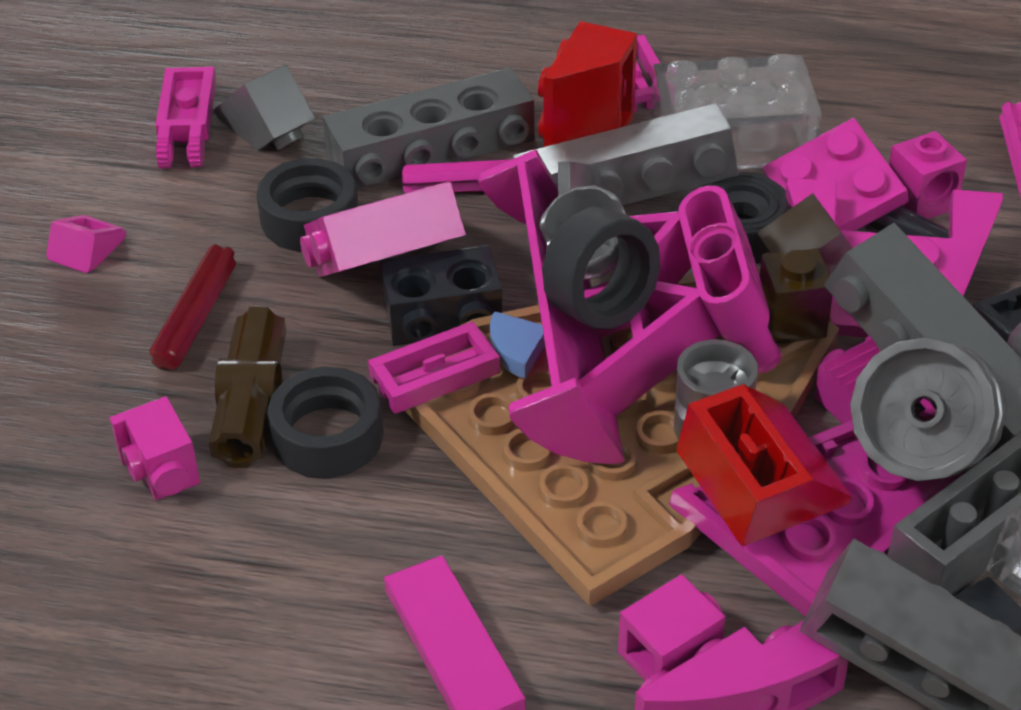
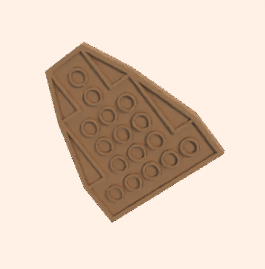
M757 267L758 274L760 275V267ZM694 275L684 276L677 284L697 288ZM539 304L503 312V314L542 325ZM492 315L466 322L473 321L491 344L490 321ZM829 320L827 338L777 343L782 358L774 369L761 374L757 373L756 390L783 403L795 419L817 380L819 364L837 345L839 328ZM631 326L602 338L605 359L633 338ZM720 334V335H719L717 338H715L714 340H726V339L723 338L722 335ZM546 346L543 348L526 379L507 371L502 366V360L500 359V374L404 410L589 607L686 550L702 533L696 528V524L687 518L685 519L669 506L673 490L691 483L695 488L700 486L676 451L678 439L674 433L677 369L616 416L625 459L624 462L618 464L583 462L555 454L530 440L511 421L508 408L510 403L552 387Z

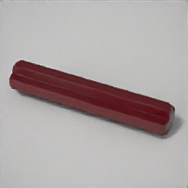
M215 244L208 248L149 349V353L153 357L151 360L152 364L158 369L164 367L173 371L183 361L236 266V261L233 258L235 252L229 246L222 248Z

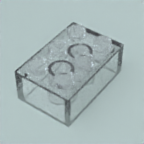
M776 54L771 57L756 58L726 57L721 60L707 61L676 60L671 63L653 64L652 118L656 119L717 103L732 130L738 169L762 168L766 164L820 136L822 113L802 55Z

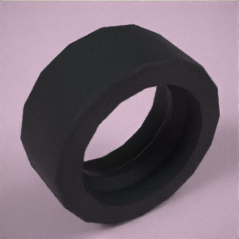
M300 158L282 163L268 171L259 182L257 190L260 224L266 237L279 247L293 251H302L300 237L306 235L303 225L323 216L359 207L357 183L351 172L337 162L322 158ZM306 197H321L334 201L325 208L314 211L296 212L282 208L292 201Z
M591 207L572 215L560 226L548 245L542 267L544 291L553 307L593 329L616 328L629 322L645 307L653 293L660 271L659 246L652 231L638 220L610 208ZM617 237L619 259L616 271L603 290L596 296L586 300L584 297L583 281L587 265L595 251L608 239Z
M325 366L304 370L286 379L271 396L267 413L275 455L288 469L306 477L327 479L347 475L368 464L380 450L384 434L381 402L376 387L361 374L346 368ZM327 408L344 409L356 414L360 418L353 426L341 433L327 436L307 435L292 428L301 417L312 411Z

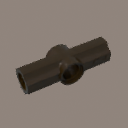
M249 307L245 314L236 318L228 358L219 359L216 367L215 401L217 407L209 439L211 457L220 459L231 468H249L253 461L262 458L269 425L267 409L272 394L282 384L281 358L287 332L285 318L274 314L269 307Z

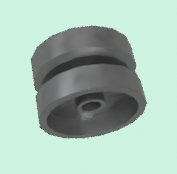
M926 337L898 341L874 355L857 377L850 403L854 433L868 457L890 474L916 481L960 475L980 463L1000 441L1007 416L1003 385L987 361L968 347ZM923 397L931 398L936 403L937 413L932 420L923 421L920 413L926 409L920 403Z

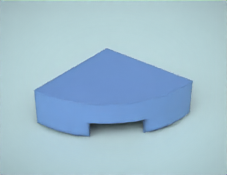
M494 311L490 321L491 346L500 356L502 366L507 371L526 379L545 347L543 327L538 323Z

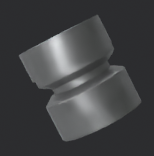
M714 339L696 342L682 352L678 358L674 414V433L678 441L689 403L741 384L756 390L758 364L752 353L739 344L727 340Z

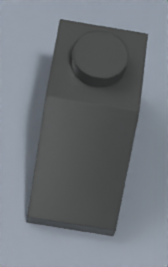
M286 64L244 84L213 109L220 121L257 151L274 143L277 150L293 144L304 137L301 128L315 119Z

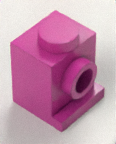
M167 396L109 417L118 455L123 466H127L134 482L142 479L145 480L155 501L175 495L182 490L201 483L193 443Z

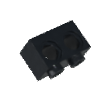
M490 245L380 260L383 301L393 346L421 341L458 327L472 319L493 315L494 311L503 313L502 287Z

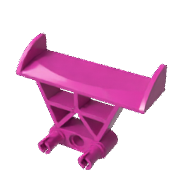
M535 149L479 174L480 188L496 207L517 221L527 225L552 387L510 403L508 408L511 421L533 442L555 454L579 461L618 464L624 462L625 459L616 416L675 371L678 365V358L682 352L694 343L715 339L721 334L726 340L739 344L752 353L758 364V373L768 372L779 364L782 354L767 327L769 324V308L749 239L723 188L705 186L694 190L682 200L677 212L629 216L649 228L659 246L660 271L656 287L645 307L629 322L613 329H593L553 307L544 291L542 267L546 255V245L540 229V220L553 200L558 197V185L538 151ZM692 267L697 288L677 285ZM591 279L584 280L585 299L596 296L608 285L609 281L592 287ZM631 326L633 338L605 359L602 338Z

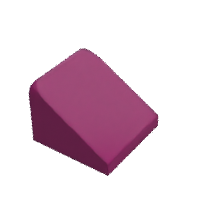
M87 215L57 219L51 222L46 255L50 261L83 273H88L94 270L125 239L126 231L122 227Z

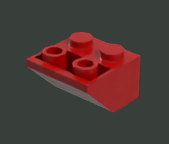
M580 21L568 39L564 38L561 41L555 60L550 67L545 66L538 82V96L543 97V112L538 124V136L544 138V147L629 125L634 116L637 33Z
M741 384L688 404L676 451L742 547L850 504L851 494L783 403L745 384Z

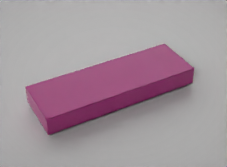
M443 555L384 577L385 592L449 710H526L525 696Z

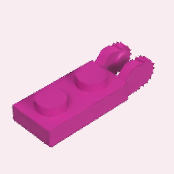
M214 67L165 68L155 125L157 132L156 158L159 169L172 168L174 160L173 141L188 143L187 159L191 168L203 167L205 140L209 139L217 82Z

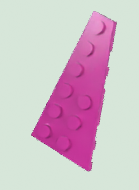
M923 398L920 403L926 409L920 413L923 421L932 420L937 410L929 401ZM851 420L809 437L851 494L850 504L744 547L735 538L701 486L695 488L691 483L673 490L669 506L685 519L687 518L696 524V528L806 617L826 572L853 539L888 556L894 525L967 471L956 476L922 481L890 474L868 457L854 433Z

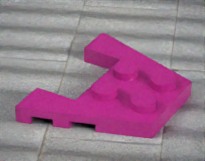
M787 178L786 199L789 206L794 207L814 193L835 222L837 181ZM953 189L949 201V238L906 235L963 297L1001 208L1003 193ZM841 230L852 248L877 234ZM833 296L829 320L839 328L838 335L867 338L869 335L837 303Z

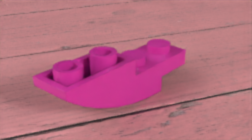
M803 621L793 627L784 625L776 629L769 635L763 645L746 627H743L723 640L720 638L710 640L696 652L693 658L671 671L662 670L650 676L641 685L640 689L636 691L635 710H806L843 690L849 660L801 633L799 630Z

